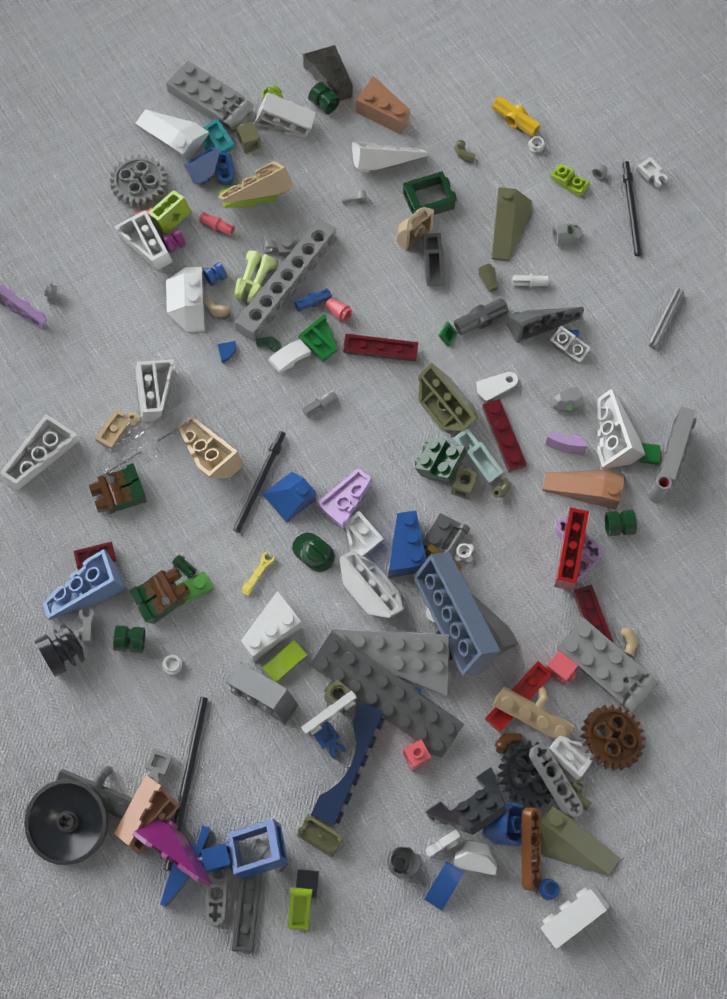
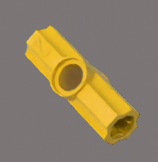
M498 96L492 104V109L503 116L506 123L512 128L518 127L531 137H534L541 128V124L530 117L526 109L521 105L515 106L502 96Z

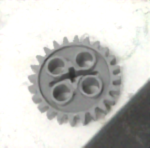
M138 154L137 158L131 155L130 160L125 157L124 163L118 161L119 167L114 166L115 172H111L110 178L111 190H113L114 196H117L118 201L123 199L124 204L130 202V207L134 203H137V207H140L141 203L146 207L148 201L154 204V198L160 200L159 195H164L163 190H167L166 184L168 183L167 173L164 170V166H160V161L155 162L154 157L148 160L147 155L141 158L140 154Z

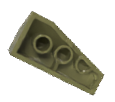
M553 806L541 822V854L544 857L577 865L607 876L610 875L620 857L575 821Z

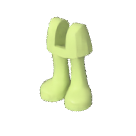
M257 251L247 252L245 257L248 262L243 278L237 279L235 298L242 300L246 291L250 292L247 300L248 303H251L262 289V284L268 271H275L279 265L274 258L265 254L262 258V255ZM260 264L259 270L253 282L251 281L253 273L257 265Z

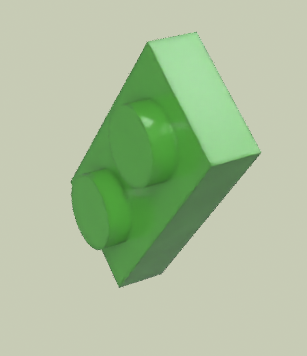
M205 571L177 584V587L182 583L186 584L191 592L184 598L185 603L178 607L214 590Z

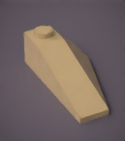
M273 161L256 170L254 177L244 178L242 185L232 186L217 197L223 203L281 195L287 193L289 188L293 187L286 167Z

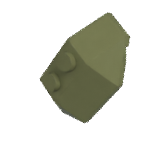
M433 363L418 375L419 403L441 430L465 431L478 419L474 405L454 381Z

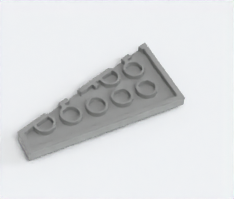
M345 628L331 629V632H335L394 675L443 695H449L450 635Z

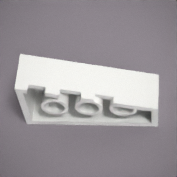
M45 414L0 472L2 481L15 490H20L77 444L78 434Z

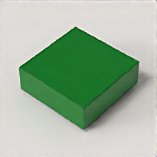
M641 443L645 455L639 459V462L658 465L660 445Z

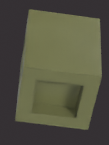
M253 122L244 123L236 127L237 138L244 153L261 148L260 136Z
M459 467L451 494L469 500L478 473L467 467ZM465 479L469 481V484H463L461 480Z
M337 679L334 684L330 682L325 688L324 699L332 705L338 701L333 697L335 692H342L345 696L351 690ZM343 708V709H342L341 711H339V712H341L342 714H344V712H345L346 710Z

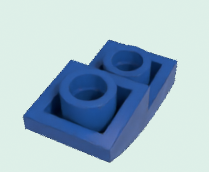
M446 861L424 900L443 910L462 878L464 871Z

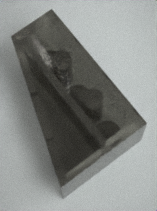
M335 45L303 54V67L313 75L316 81L323 82L330 88V91L335 92L340 97V101L352 98L353 84Z

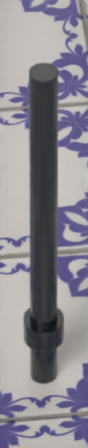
M625 161L622 163L624 172L622 178L626 187L634 255L640 256L642 252L632 185L634 181L633 173L630 171L629 161Z
M279 431L274 443H271L266 461L233 531L241 532L273 461L282 449L281 444L286 436L285 432Z

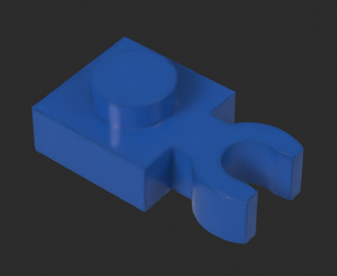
M327 721L321 725L322 729L313 734L321 748L324 750L328 747L331 758L336 759L334 750L339 748L344 753L345 748L343 745L337 744L336 740L340 736L331 723Z

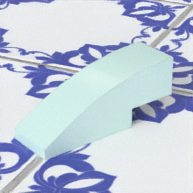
M469 428L461 431L449 440L452 445L463 446L467 449L468 452L464 460L487 483H490L503 473L483 443L477 441Z

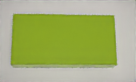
M291 887L288 916L289 929L309 930L312 889Z

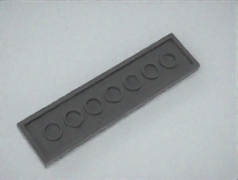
M333 631L329 634L310 664L334 683L338 679L354 692L357 699L364 704L383 711L382 717L416 741L422 739L425 747L440 758L444 756L464 726L463 722Z

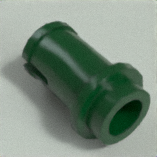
M178 555L172 561L173 568H178L187 578H191V575L197 572V569L185 560V556Z

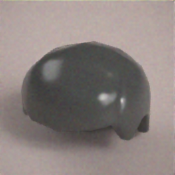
M397 847L390 852L387 859L390 872L397 878L408 879L417 874L422 866L420 854L412 851L411 847Z

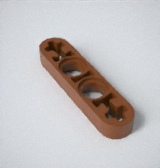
M526 807L522 812V887L524 890L537 891L541 882V814L537 808Z

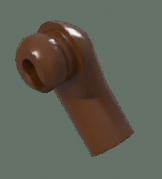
M503 734L495 742L496 752L504 754L510 744L522 742V734Z

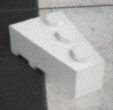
M174 359L137 362L136 379L142 422L161 421Z
M278 591L241 640L243 650L253 663L302 628L300 619Z
M595 886L589 890L586 887L576 894L578 899L572 903L568 900L559 907L561 912L556 916L551 913L542 920L544 925L540 928L555 949L568 941L610 907Z

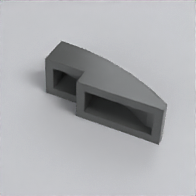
M441 233L423 234L422 246L426 286H444Z

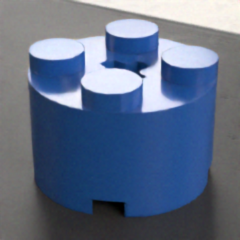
M505 803L507 812L484 827L483 835L495 845L521 846L522 812L525 806L521 803Z

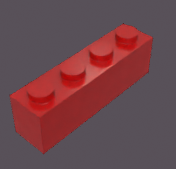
M570 507L567 513L554 587L573 591L577 584L589 511Z

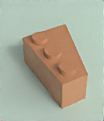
M374 76L356 100V113L400 135L409 123L410 109Z
M145 775L114 834L140 855L146 845L132 835L134 831L157 819L167 822L180 807V804L161 785Z

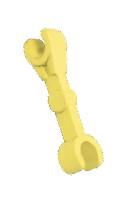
M267 551L263 553L260 565L254 571L252 577L242 587V593L246 596L250 595L255 583L262 576L264 570L275 561V556L271 560L265 559L268 555Z

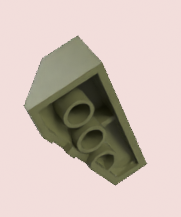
M498 188L492 260L510 261L524 228L530 219L532 200L517 189Z

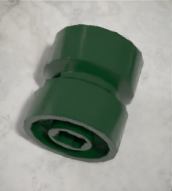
M323 82L314 85L308 94V100L315 106H319L318 108L326 115L335 111L340 103V97L335 92L330 91V88Z
M624 510L620 514L618 511L605 512L604 524L608 537L619 536L621 532L623 535L636 534L637 520L634 510Z
M116 625L113 636V650L126 652L129 649L132 653H143L146 637L145 627L129 629L128 626Z

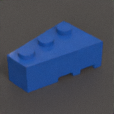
M416 510L397 513L388 578L416 574L426 561Z

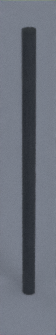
M200 697L178 801L180 807L176 811L174 821L179 825L178 830L180 831L208 702L206 697ZM166 860L164 870L171 871L173 863Z

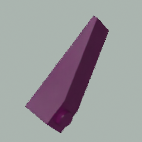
M157 819L134 831L132 835L143 844L161 853L160 856L176 864L177 868L197 882L210 887L212 884L185 834L178 830V824L170 819L167 822Z

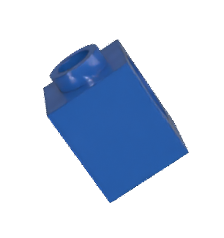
M226 843L201 850L202 856H199L198 859L207 874L230 868L231 863Z

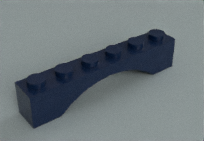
M362 702L360 703L352 723L356 741L352 763L338 784L329 791L319 795L311 813V817L332 828H334L336 823L340 824L344 812H341L344 804H349L352 793H350L352 785L356 786L361 775L358 774L361 766L365 767L369 758L366 755L368 748L372 749L376 742L375 732L377 729L381 730L385 719L382 718L383 711Z

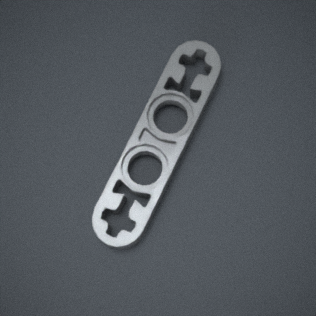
M544 744L533 746L529 751V757L561 811L569 818L580 816L583 812V805L549 748ZM539 751H542L543 753L541 757L537 756V753ZM548 760L549 763L542 765L543 762ZM548 766L552 767L555 771L553 778L547 775L546 770ZM558 785L565 787L566 793L564 796L558 793ZM571 805L575 806L573 812L570 811Z
M216 841L211 847L224 844L225 842ZM229 868L224 869V875L221 878H215L212 873H208L212 884L210 887H207L206 920L212 926H219L225 920ZM215 888H220L223 891V896L219 900H214L211 897V892ZM210 903H223L222 907L218 906V913L222 916L217 919V922H213V918L210 917V914L214 913V906L210 907Z

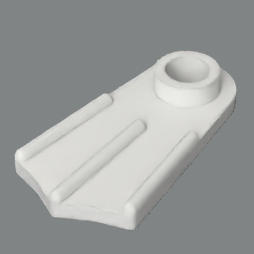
M506 372L477 381V395L485 402H488L515 387L518 383V377L513 372ZM511 379L512 382L508 383L506 380Z

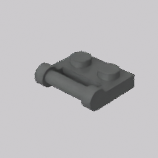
M440 513L424 538L423 546L427 549L430 545H433L443 553L450 552L453 558V553L464 535L470 531V527ZM453 530H457L458 532L447 550L442 549Z

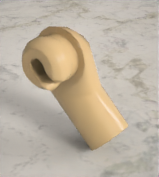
M211 298L204 302L214 317H225L230 314L229 306L216 305Z
M624 627L620 631L622 638H626L627 641L624 653L629 657H633L638 639L632 628Z

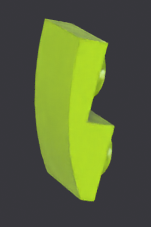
M559 164L550 175V178L557 184L579 197L590 186L589 180L575 175L574 169Z
M293 640L271 659L263 669L274 682H278L308 654L296 640Z

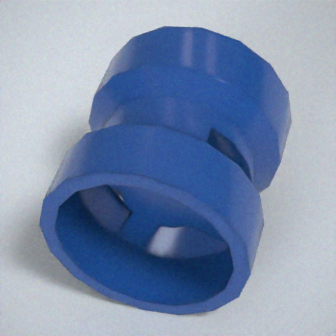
M220 262L214 264L212 268L203 270L210 286L217 284L219 280L223 281L228 278L226 270Z

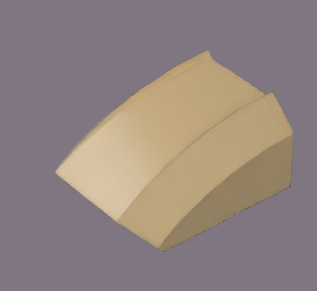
M422 207L399 224L396 242L405 251L418 242L423 234H429L432 231L434 210Z

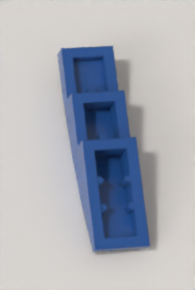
M202 825L196 846L191 845L197 857L202 856L201 850L206 848L212 832L210 827ZM174 863L172 864L160 902L162 907H167L190 878L189 875L177 868V865Z

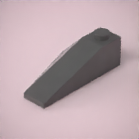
M569 307L515 312L509 317L507 326L516 343L581 319L584 308Z
M472 594L501 651L499 654L518 645L519 643L509 626Z

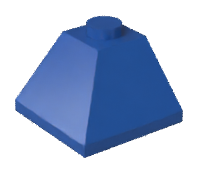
M294 472L289 473L262 494L286 523L316 501V491L303 477Z

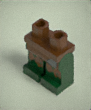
M134 463L126 465L127 468L117 472L98 476V481L89 485L92 497L100 494L104 496V498L94 501L98 513L109 510V513L112 514L115 511L147 502Z
M172 568L168 571L160 570L138 587L134 586L129 590L136 605L139 606L138 609L146 623H157L179 605L184 604V598L191 593L188 586L184 583L177 587L175 582L182 578L177 568Z

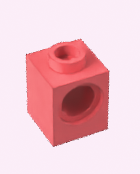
M560 651L557 652L546 667L553 673L552 677L562 685L567 680L571 683L578 674L575 671L578 665Z
M422 739L403 749L402 754L411 771L426 765L431 760V756Z

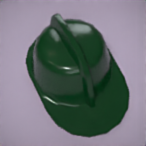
M303 533L293 541V553L310 569L322 572L328 570L333 565L335 559L334 551L319 536L313 533Z

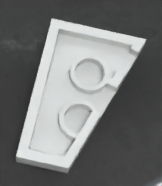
M350 691L301 728L307 735L310 733L312 735L322 729L321 725L326 721L330 723L339 716L338 712L343 708L348 710L356 704L354 700L357 697Z

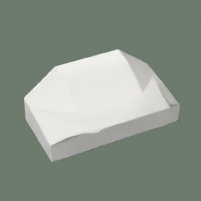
M467 840L462 848L455 852L454 866L457 868L491 875L496 874L497 862L488 844Z

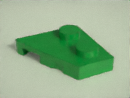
M325 314L298 335V339H301L323 363L337 352V347Z

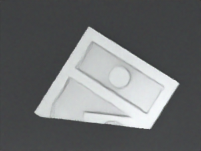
M561 735L555 739L549 748L555 760L576 780L582 777L593 761L590 760L592 753L586 754L585 751L588 748L582 746V743L571 741L569 738Z

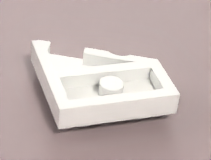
M360 511L350 517L345 525L350 550H355L361 556L365 557L384 541L382 536Z

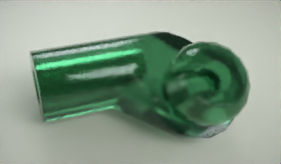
M272 336L255 339L257 348L266 346L273 352H277L282 348L281 343Z

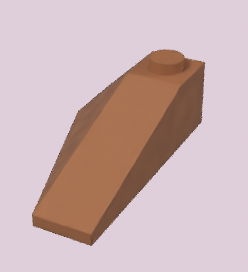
M608 470L546 472L542 491L616 510L622 495L624 475Z

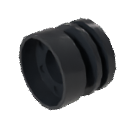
M66 624L61 625L65 633L62 636L59 635L57 629L53 630L55 640L52 641L47 634L34 640L55 677L67 671L65 661L68 660L73 666L77 665L73 659L75 655L78 656L81 662L86 660L81 644L74 632Z

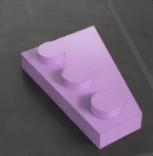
M1 284L0 304L2 302L8 306V310L13 313L20 312L23 319L42 329L47 321L46 315L41 310H35L31 307V304L26 299L16 296L10 287H4Z
M360 468L356 469L317 502V507L343 529L372 484L371 477Z

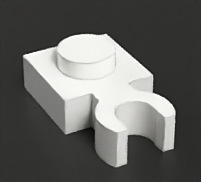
M652 157L638 165L637 171L647 181L653 179L654 185L657 188L661 186L659 180L667 183V175L661 173L662 168Z
M454 830L426 848L425 852L430 858L445 848L449 851L458 845L457 841L461 836L457 830Z

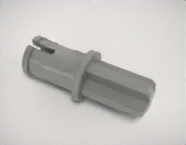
M331 389L320 398L316 397L315 401L304 407L302 411L309 418L318 411L325 410V407L337 400L338 397Z

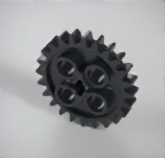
M528 741L526 746L523 742H520L518 747L514 744L511 750L505 752L506 756L500 759L503 763L498 768L503 771L499 772L497 776L502 777L503 780L499 782V785L506 786L503 793L509 791L508 799L515 797V803L523 801L525 807L530 803L531 808H534L537 803L539 807H542L544 802L549 804L551 798L554 799L529 757V751L533 747L531 741ZM542 751L537 753L538 757H541ZM519 758L525 759L527 766L521 765ZM548 766L547 775L553 778L555 771L552 767ZM516 777L522 779L523 786L516 783ZM535 783H540L543 791L537 790ZM560 786L557 788L558 793L562 790Z

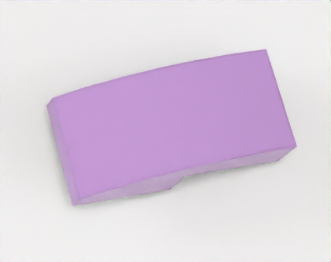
M551 431L545 445L567 453L583 454L588 443L579 436L571 434L567 440L563 435Z

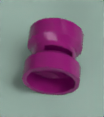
M179 229L174 230L170 235L166 234L161 237L169 253L175 251L177 247L186 245Z

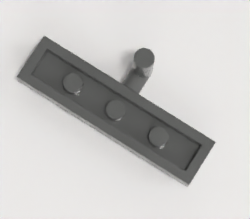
M110 766L105 767L98 774L95 782L65 769L59 771L57 780L75 779L89 784L103 798L108 813L121 819L133 799L103 786L105 779L113 771Z

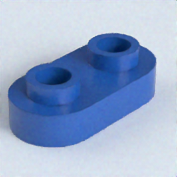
M219 152L215 168L217 180L222 185H229L234 181L231 157L226 152Z

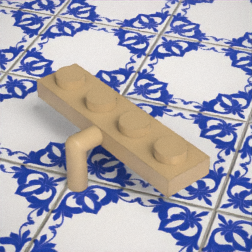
M502 687L493 702V706L554 739L560 735L568 738L574 729V725L543 708L548 700L545 688L538 690L539 699L535 704L506 687Z

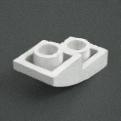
M560 326L550 339L552 343L579 363L582 362L591 350V347L563 326Z
M298 339L274 353L268 361L280 373L294 367L296 361L310 356L311 350L301 339Z

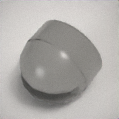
M603 164L597 165L592 170L593 176L598 180H602L608 172L607 167Z

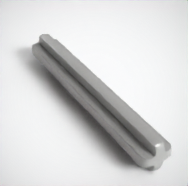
M680 288L674 290L648 343L649 347L653 349L658 347L682 299L684 290Z

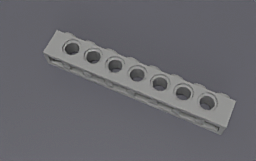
M320 218L315 221L235 321L236 331L252 341L262 336L267 324L273 322L275 314L284 308L286 300L295 294L296 288L299 284L304 283L309 271L315 269L317 261L323 258L328 247L336 242L337 236L334 226Z

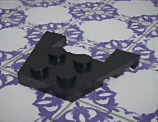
M490 767L476 777L478 783L483 787L482 790L476 791L473 796L466 801L460 802L451 811L442 802H439L426 811L428 818L431 820L437 819L444 825L451 824L455 829L474 835L506 813L507 808L493 769Z

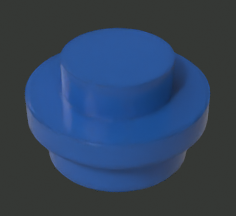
M548 878L540 882L538 889L543 899L553 900L558 896L559 885L556 881Z

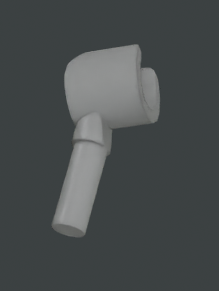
M359 190L357 191V196L343 198L342 203L356 201L359 204H364L367 197L366 191Z

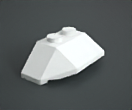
M203 266L184 267L166 280L167 314L186 333L205 332Z
M355 550L340 557L343 585L367 614L390 618L404 609L400 592L374 562L359 555Z

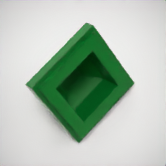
M446 321L438 336L447 347H450L457 332L449 321Z

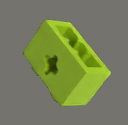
M173 190L151 209L148 215L155 227L164 234H167L192 211L185 198Z

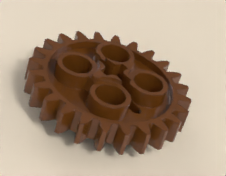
M603 705L601 708L597 707L594 712L587 715L588 718L583 721L586 725L581 727V730L585 733L580 735V737L586 739L582 746H588L585 753H592L590 760L598 759L597 766L604 763V769L611 766L612 771H615L618 767L620 770L631 767L643 755L640 750L645 748V745L641 742L646 740V738L640 736L644 729H638L637 726L640 725V722L635 723L633 721L635 715L629 717V710L623 713L621 706L616 710L614 705L608 708L606 705ZM613 721L617 723L618 728L614 726ZM597 730L601 731L602 736L597 733ZM624 739L628 741L629 746L625 744ZM608 747L611 748L613 754L608 751Z

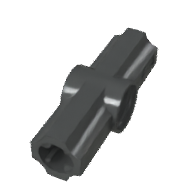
M500 298L485 306L478 305L474 307L469 314L454 320L453 324L457 333L462 336L476 328L483 329L489 326L493 320L507 314L509 309L505 300Z

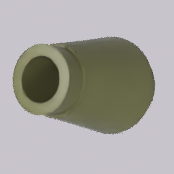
M492 264L481 266L478 269V275L488 289V292L497 290L499 287L495 267H492Z

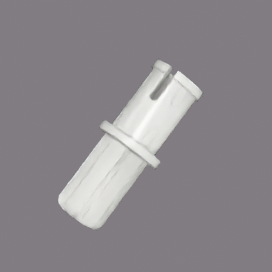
M514 275L512 277V285L529 286V288H532V286L547 287L548 275Z

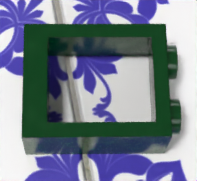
M443 171L403 183L402 193L412 214L422 207L433 209L434 215L453 210L457 197L455 192L451 190L449 178L445 177ZM440 184L446 198L421 206L415 191Z

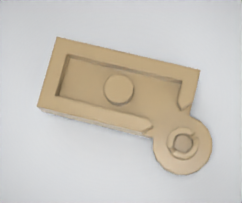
M115 409L95 438L96 442L113 450L127 428L136 427L140 423L139 415L135 412L124 415L123 412Z

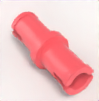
M202 212L199 217L200 223L212 227L214 231H221L228 236H232L235 231L234 225L222 221L220 217H214L206 212Z

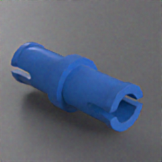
M325 288L322 291L309 293L307 297L294 301V305L297 311L300 312L311 306H318V303L332 298L330 290Z

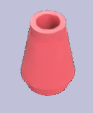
M332 298L326 302L325 307L339 321L347 322L351 318L353 310L349 305Z

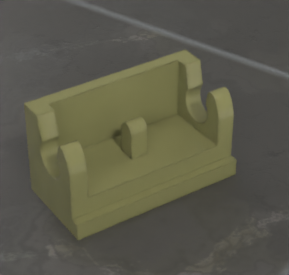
M310 815L306 816L297 834L299 838L331 858L343 841V836Z

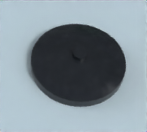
M75 779L56 780L42 787L31 799L24 820L25 834L31 848L42 859L57 865L76 864L91 857L102 845L109 824L108 810L98 791L89 784Z

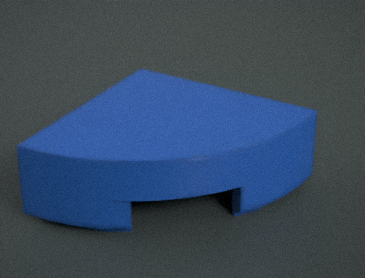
M236 341L218 344L221 363L227 362L236 351Z

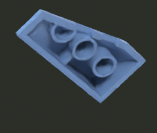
M103 549L83 562L84 566L77 573L73 572L69 576L71 579L64 586H59L43 602L47 619L51 620L102 602L126 590L122 575L106 550Z

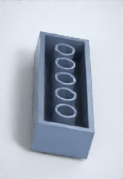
M450 552L431 554L413 578L440 633L450 635V653L461 675L481 674L501 651Z

